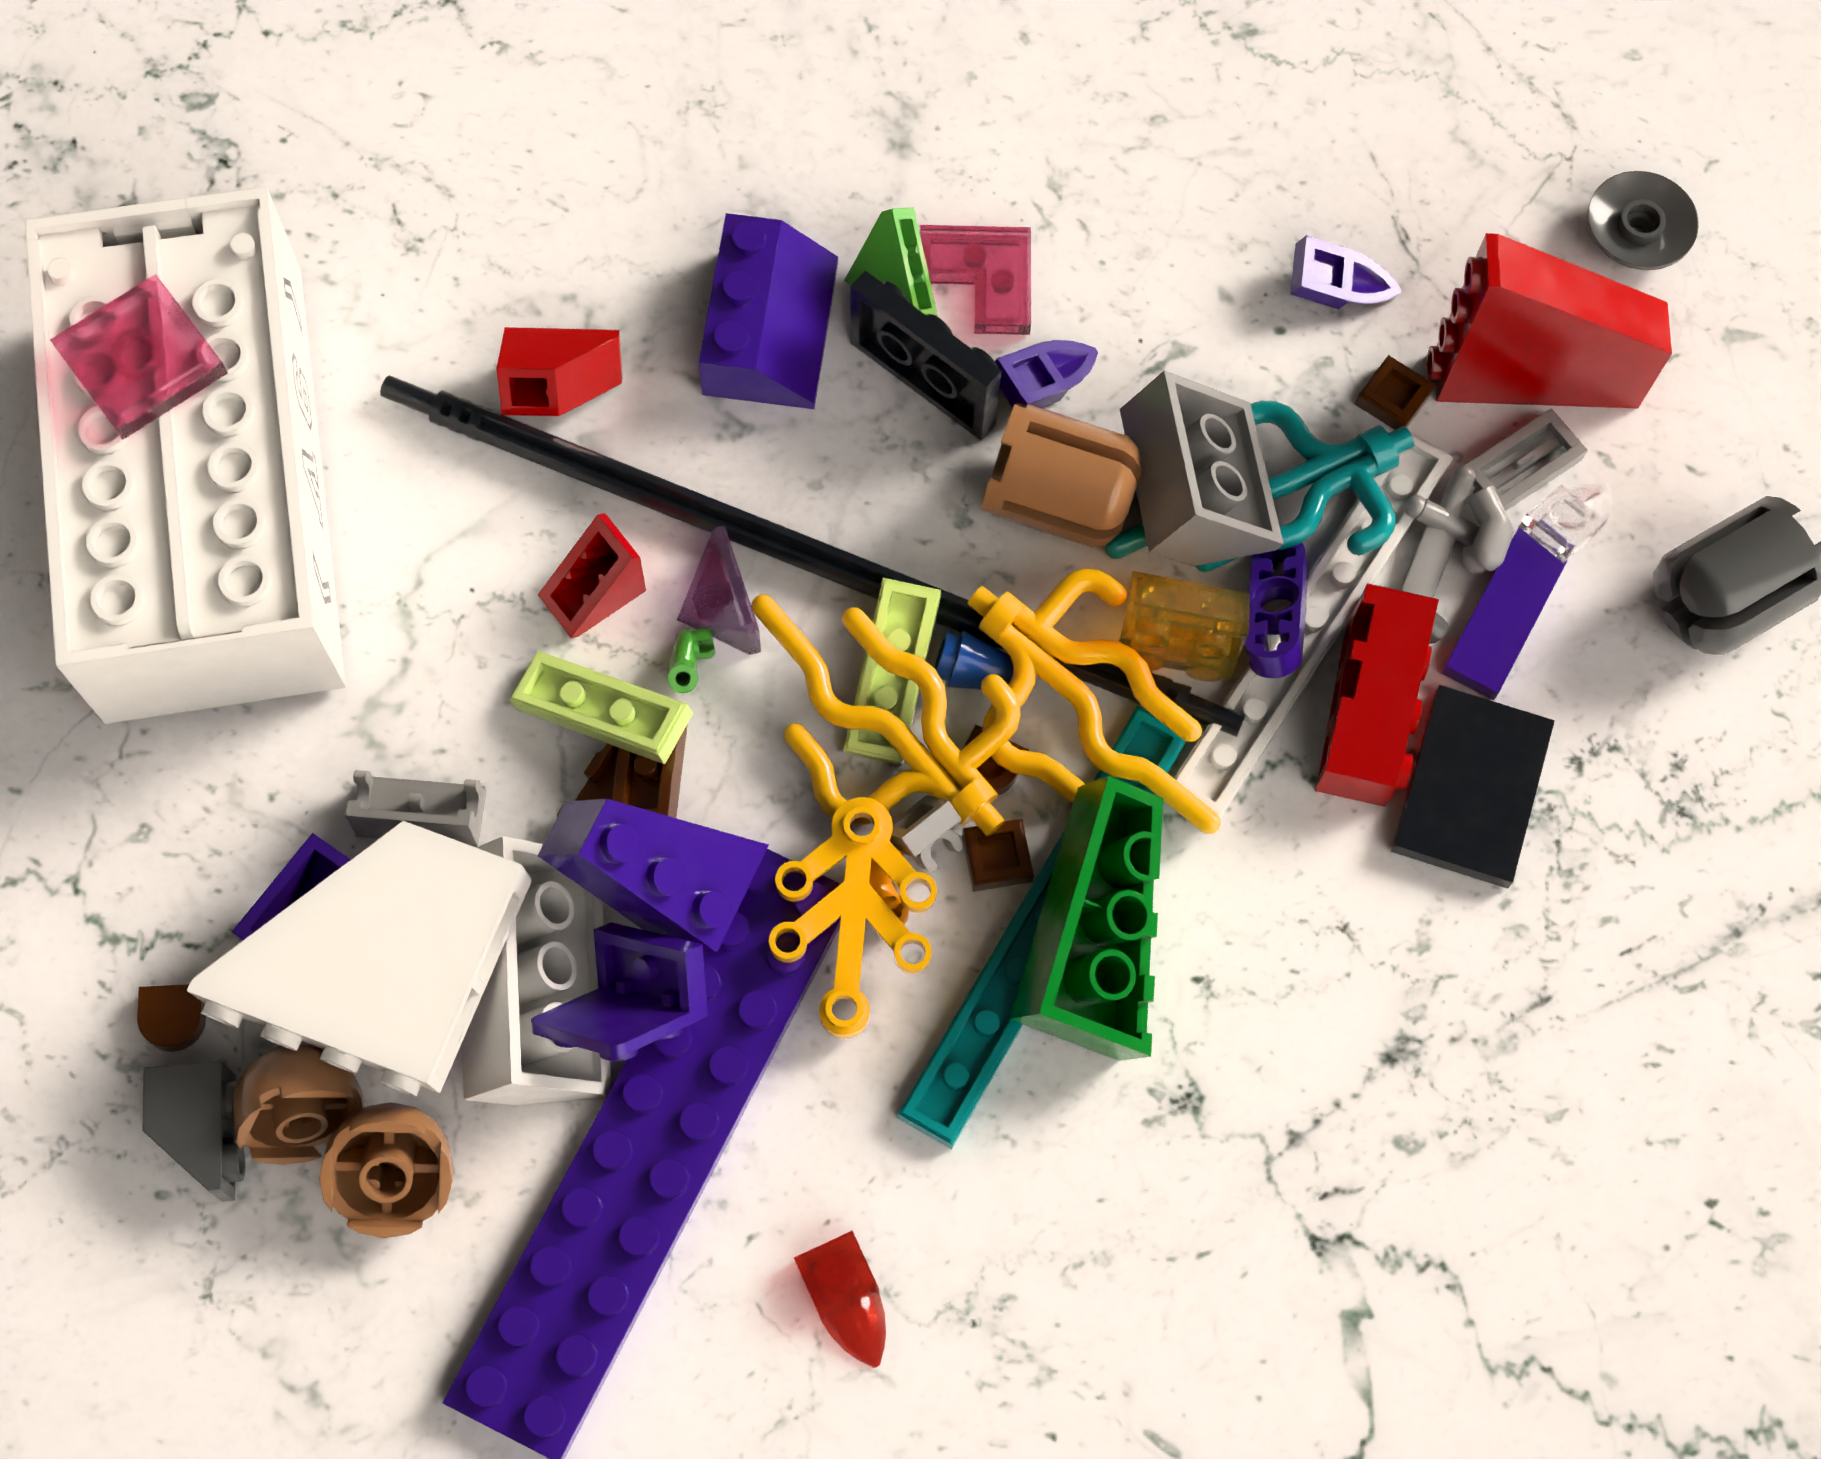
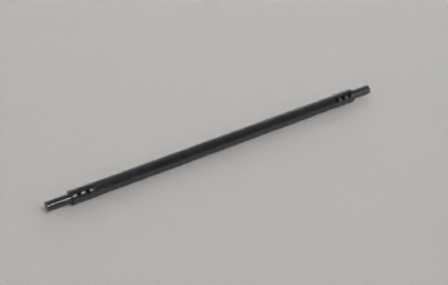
M388 375L382 383L380 390L382 397L429 415L431 423L447 427L451 431L459 434L462 433L476 441L485 442L878 599L883 578L941 590V598L935 620L936 623L959 632L964 630L986 643L1004 649L978 628L984 617L967 604L968 599L491 411L487 407L476 405L464 398L456 397L444 390L436 394L391 375ZM1054 658L1080 680L1140 704L1133 695L1125 673L1115 665L1108 663L1091 665L1066 664ZM1151 671L1157 688L1195 720L1207 726L1213 723L1222 726L1220 731L1237 737L1246 715L1190 693L1192 687L1179 684L1170 678L1159 676Z

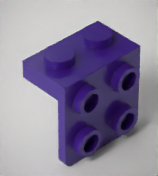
M613 922L593 929L598 989L531 1018V1029L534 1035L554 1040V1044L559 1047L583 1048L597 1052L602 1059L609 1061L630 1059L638 1054V1049L652 1042L679 1036L683 1032L684 1027L708 1016L703 944Z

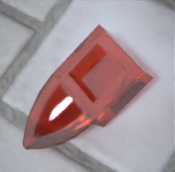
M852 1230L794 1257V1262L817 1314L830 1336L846 1353L858 1361L876 1368L881 1364L885 1349V1311L879 1293L880 1289Z

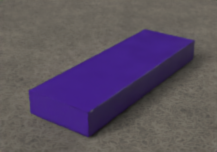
M1519 526L1511 540L1503 563L1495 570L1441 674L1495 700L1572 552Z

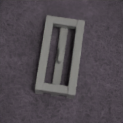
M1550 408L1465 465L1471 467L1475 472V481L1473 482L1475 490L1473 494L1493 485L1505 511H1507L1582 461L1588 449L1555 411ZM1547 430H1550L1554 435L1490 479L1484 474L1485 471ZM1564 446L1567 450L1503 494L1499 492V488Z

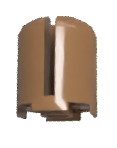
M1016 402L1001 440L1002 445L992 477L989 478L981 510L992 513L993 516L1085 546H1106L1121 533L1143 467L1138 446L1129 436L1031 404L1026 406Z

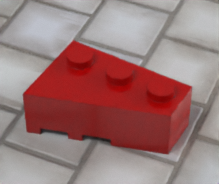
M1366 584L1344 633L1316 782V792L1386 807L1397 788L1405 790L1413 762V755L1407 754L1405 751L1409 734H1415L1421 716L1422 700L1417 699L1420 683L1424 681L1430 663L1432 647L1429 646L1439 599Z

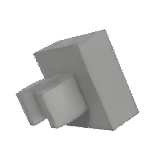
M926 795L892 822L893 832L890 842L902 851L903 854L912 856L921 868L935 872L939 869V866L931 856L933 843L942 839L944 845L950 851L959 853L963 849V842L960 836L951 828L962 819L949 800Z

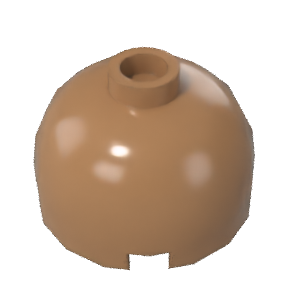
M300 1044L297 1051L283 1046L275 1047L247 1067L240 1076L234 1090L232 1122L237 1145L240 1149H242L243 1145L249 1147L251 1158L261 1163L287 1165L310 1162L321 1158L322 1155L314 1146L328 1142L346 1117L365 1107L363 1093L354 1073L320 1060L324 1049L317 1046Z
M393 1102L366 1106L346 1117L327 1143L319 1175L323 1201L331 1212L334 1206L340 1215L348 1219L347 1226L360 1234L380 1238L409 1235L422 1228L424 1220L433 1216L437 1210L439 1214L447 1204L454 1173L449 1140L436 1120L416 1107Z

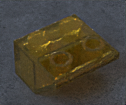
M1132 571L1118 641L1134 649L1146 661L1150 671L1165 667L1185 671L1189 677L1204 682H1214L1221 678L1231 680L1248 635L1250 593Z

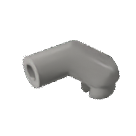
M1492 485L1466 498L1480 526L1474 543L1464 547L1461 555L1465 568L1473 574H1482L1486 570L1494 571L1505 559L1514 534L1509 517Z

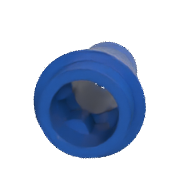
M964 630L961 631L960 635L946 631L934 666L940 678L946 681L945 687L981 690V682L989 674L999 675L1009 684L1013 675V663L1010 655Z

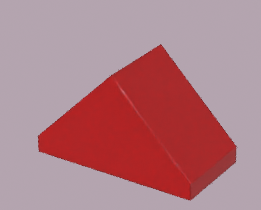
M606 513L597 514L538 593V596L570 638L579 637L646 591L640 556Z

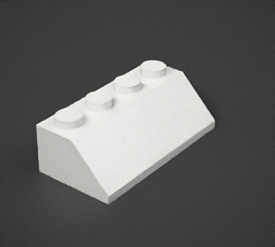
M502 836L477 847L478 849L522 864L532 881L462 1041L464 1100L516 1106L606 1098L612 1088L611 1063L609 1060L602 1059L599 1053L579 1047H559L554 1044V1040L532 1033L531 1018L598 989L593 929L604 925L603 902L539 858L537 855L543 844Z

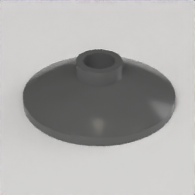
M1628 171L1610 177L1596 189L1587 209L1588 229L1598 248L1615 262L1633 269L1658 270L1677 263L1688 254L1698 236L1699 217L1692 199L1678 184L1652 172ZM1632 227H1638V228H1640L1644 233L1639 232V231H1636V230L1633 229Z

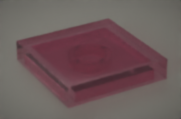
M156 274L50 339L59 355L122 440L228 374L221 359Z

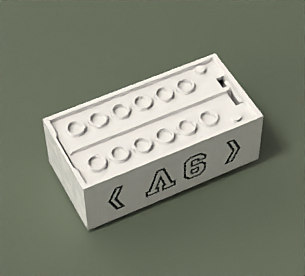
M260 187L25 219L56 667L104 724L346 688L301 269L268 188Z

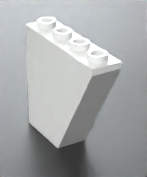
M402 821L192 978L187 992L205 1003L201 1014L220 1023L238 1028L242 1018L264 1026L260 1035L262 1038L285 1048L297 1051L301 1041L324 1049L320 1060L345 1071L357 1074L360 1065L364 1064L384 1072L380 1083L402 1093L417 1097L420 1087H424L440 1094L532 879L522 864Z

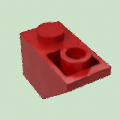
M505 327L496 367L501 415L561 416L622 384L620 330Z

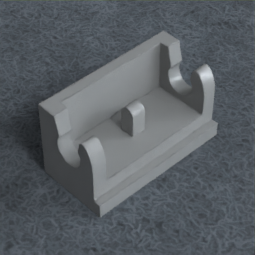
M354 771L353 779L354 783L357 784V799L347 800L345 817L357 837L379 839L399 823L405 821L470 846L478 847L486 796V788L481 786L479 780L466 779L464 784L372 777L370 771Z

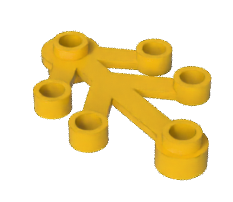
M857 797L844 802L836 810L832 818V836L800 862L789 861L784 863L777 870L775 876L776 888L780 896L787 901L798 902L809 896L813 888V881L846 858L844 882L795 922H782L776 925L769 936V946L773 956L781 962L792 963L799 960L805 954L807 945L841 918L834 988L823 996L819 1007L822 1026L830 1035L840 1039H850L859 1035L866 1028L870 1017L868 1000L859 991L866 920L894 952L895 963L903 972L917 974L924 971L931 961L932 954L929 941L920 934L911 933L869 884L872 859L900 889V901L907 910L914 913H922L929 910L936 901L937 886L933 878L926 873L916 872L890 842L893 823L888 810L880 802L867 797ZM865 817L873 823L874 828L870 834L858 836L851 831V823L856 818ZM790 872H799L805 876L806 884L798 891H790L782 884L784 877ZM913 883H922L928 887L930 896L923 902H914L908 898L906 894L907 888ZM787 932L796 934L800 939L798 948L789 953L782 952L776 946L778 937ZM914 943L921 946L925 953L924 958L916 964L905 962L900 954L905 945ZM842 999L852 1001L857 1008L854 1017L845 1021L837 1019L832 1013L834 1004Z

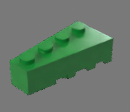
M1106 776L1078 787L1010 1020L1118 1061L1151 1057L1152 1033H1147L1148 1003L1154 1002L1155 976L1150 975L1151 939L1157 937L1158 913L1153 912L1154 880L1159 879L1162 797L1111 776Z

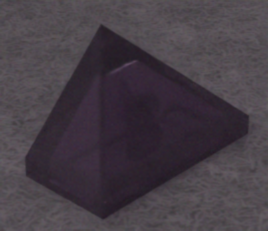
M725 525L713 528L677 620L694 629L706 627L711 630L713 638L748 655L761 652L759 627Z

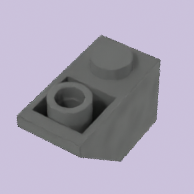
M222 1061L144 1067L142 1131L211 1194L222 1202L235 1201L236 1182L244 1180L246 1169L244 1147L240 1149L236 1143L232 1122L233 1096L238 1083L236 1075Z

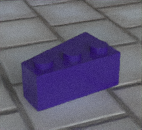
M610 799L565 802L537 856L641 929L703 944V952L717 953L769 844Z

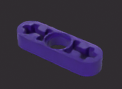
M1303 543L1283 550L1252 555L1245 647L1251 670L1264 678L1287 676L1294 672L1302 662L1308 586V565ZM1279 562H1284V576H1274V569H1276ZM1275 599H1286L1292 602L1288 608L1278 612H1269L1262 609L1266 603ZM1270 635H1280L1281 643L1277 645V650L1270 651Z

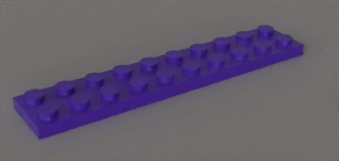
M769 849L766 850L718 952H703L708 1016L684 1027L683 1032L679 1036L670 1039H659L638 1049L636 1056L626 1060L442 1402L457 1412L548 1459L566 1458L840 928L841 918L807 945L805 954L795 962L784 963L773 956L769 946V936L772 929L782 922H795L837 888L840 883L821 875L813 881L812 891L807 898L798 902L787 901L777 891L775 876L780 866L792 860ZM790 872L784 877L782 884L787 890L798 891L806 884V878L799 872ZM791 932L781 934L776 941L777 948L786 953L795 951L800 944L799 937Z

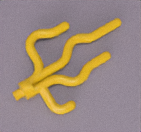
M1084 568L1077 570L1062 579L1035 612L1008 591L1000 598H997L984 586L979 587L967 604L984 617L978 628L1003 647L1010 655L1013 663V675L1008 685L1017 697L1019 706L1021 707L1027 700L1036 683L1037 675L1066 698L1075 708L1078 717V734L1083 751L1096 768L1112 777L1138 781L1145 785L1154 794L1162 797L1164 802L1201 832L1213 834L1218 831L1221 826L1219 815L1162 768L1143 757L1117 753L1108 746L1103 736L1102 715L1095 695L1085 683L1054 659L1056 658L1066 664L1075 665L1098 663L1115 665L1125 673L1134 697L1151 715L1182 740L1193 742L1199 739L1202 733L1199 722L1157 688L1148 664L1134 649L1119 641L1102 639L1085 642L1072 641L1053 628L1078 596L1084 592L1096 594L1111 606L1123 604L1127 598V592L1123 585L1098 569ZM993 704L983 719L982 731L996 718V709ZM1009 741L991 756L998 765L1012 773L1040 778L1072 803L1074 802L1078 787L1085 785L1082 780L1051 757L1043 753L1020 750Z
M761 594L753 599L751 607L755 616L802 669L809 699L818 714L835 726L850 730H872L880 733L912 768L911 770H904L888 779L867 798L880 802L889 811L902 798L911 793L923 792L931 794L935 798L950 801L962 819L959 822L961 826H965L973 820L986 836L991 835L1005 822L1003 817L991 805L998 797V793L977 770L981 764L1012 737L1017 730L1021 716L1017 697L999 675L989 674L981 682L983 694L996 709L995 720L960 751L946 732L947 699L945 685L936 669L922 657L894 647L861 609L851 607L845 610L842 615L844 627L870 657L887 672L910 679L918 685L923 697L921 716L923 740L929 748V752L906 724L889 710L874 706H852L836 698L832 691L828 667L817 649L769 595ZM791 723L784 730V740L808 768L814 797L824 813L833 818L836 810L844 802L848 801L838 791L833 764L824 749L803 725ZM859 817L850 826L870 824L871 821L868 818Z

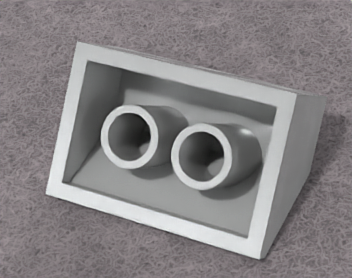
M1163 371L1119 409L1124 434L1129 436L1138 446L1143 463L1136 492L1145 538L1150 553L1187 565L1198 566L1275 551L1284 544L1250 402Z

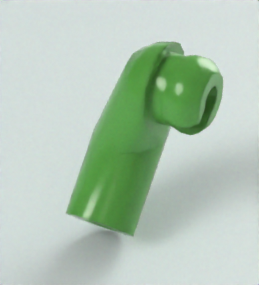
M688 627L676 635L667 667L668 683L675 692H691L698 682L696 660L710 659L715 655L716 652L710 629L702 627L695 631H690Z

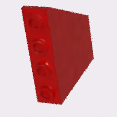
M1486 233L1476 257H1468L1462 288H1455L1453 291L1451 314L1449 317L1441 319L1437 346H1430L1428 349L1426 360L1427 379L1435 380L1436 402L1638 409L1672 355L1668 302L1503 235Z

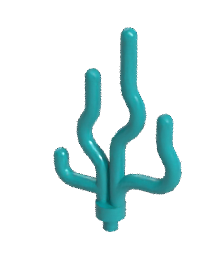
M1261 400L1250 403L1255 425L1261 423L1277 425L1292 447L1308 460L1268 478L1273 499L1287 496L1312 484L1304 496L1301 510L1296 519L1289 524L1280 526L1284 544L1277 550L1299 545L1313 535L1322 520L1328 501L1336 494L1348 488L1354 491L1372 518V523L1368 527L1349 537L1347 541L1349 551L1353 555H1364L1388 541L1395 529L1396 516L1391 503L1373 477L1398 467V454L1414 446V441L1408 428L1402 426L1388 433L1384 427L1378 425L1357 435L1356 438L1340 444L1325 443L1318 440L1310 432L1302 418L1290 406L1277 401ZM1143 523L1120 533L1105 546L1106 554L1112 559H1120L1148 546ZM1237 558L1195 567L1201 572H1209Z

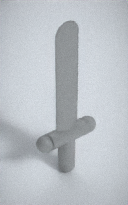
M1461 465L1454 469L1440 505L1424 499L1420 495H1412L1406 499L1404 503L1406 514L1425 524L1426 527L1400 591L1433 598L1455 542L1458 541L1467 546L1474 543L1480 526L1461 517L1467 501L1466 498L1469 496L1475 481V472L1471 467Z

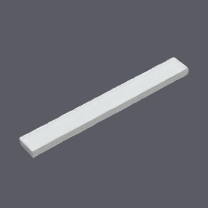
M1413 433L1411 435L1414 446L1398 454L1399 466L1373 477L1391 503L1396 516L1395 529L1388 541L1364 555H1353L1347 547L1349 537L1372 523L1371 516L1360 500L1357 499L1308 574L1303 658L1300 666L1287 676L1264 678L1255 674L1248 665L1222 704L1226 708L1246 715L1237 737L1220 731L1222 727L1215 723L1209 724L1175 775L1174 779L1215 811L1220 819L1347 625L1366 584L1374 583L1415 520L1408 516L1404 510L1406 499L1412 495H1420L1424 499H1428L1450 466L1454 457ZM1291 601L1289 602L1286 608H1288L1292 604ZM1270 635V651L1277 650V645L1281 643L1280 635Z

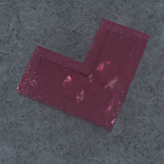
M920 225V237L931 284L974 285V334L1030 335L1031 227Z

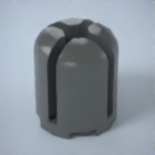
M1765 496L1662 556L1653 572L1654 592L1657 596V605L1667 626L1680 640L1704 654L1724 655L1818 601L1821 595V541L1814 545L1806 530L1795 520L1793 515L1801 511L1797 506L1780 497Z

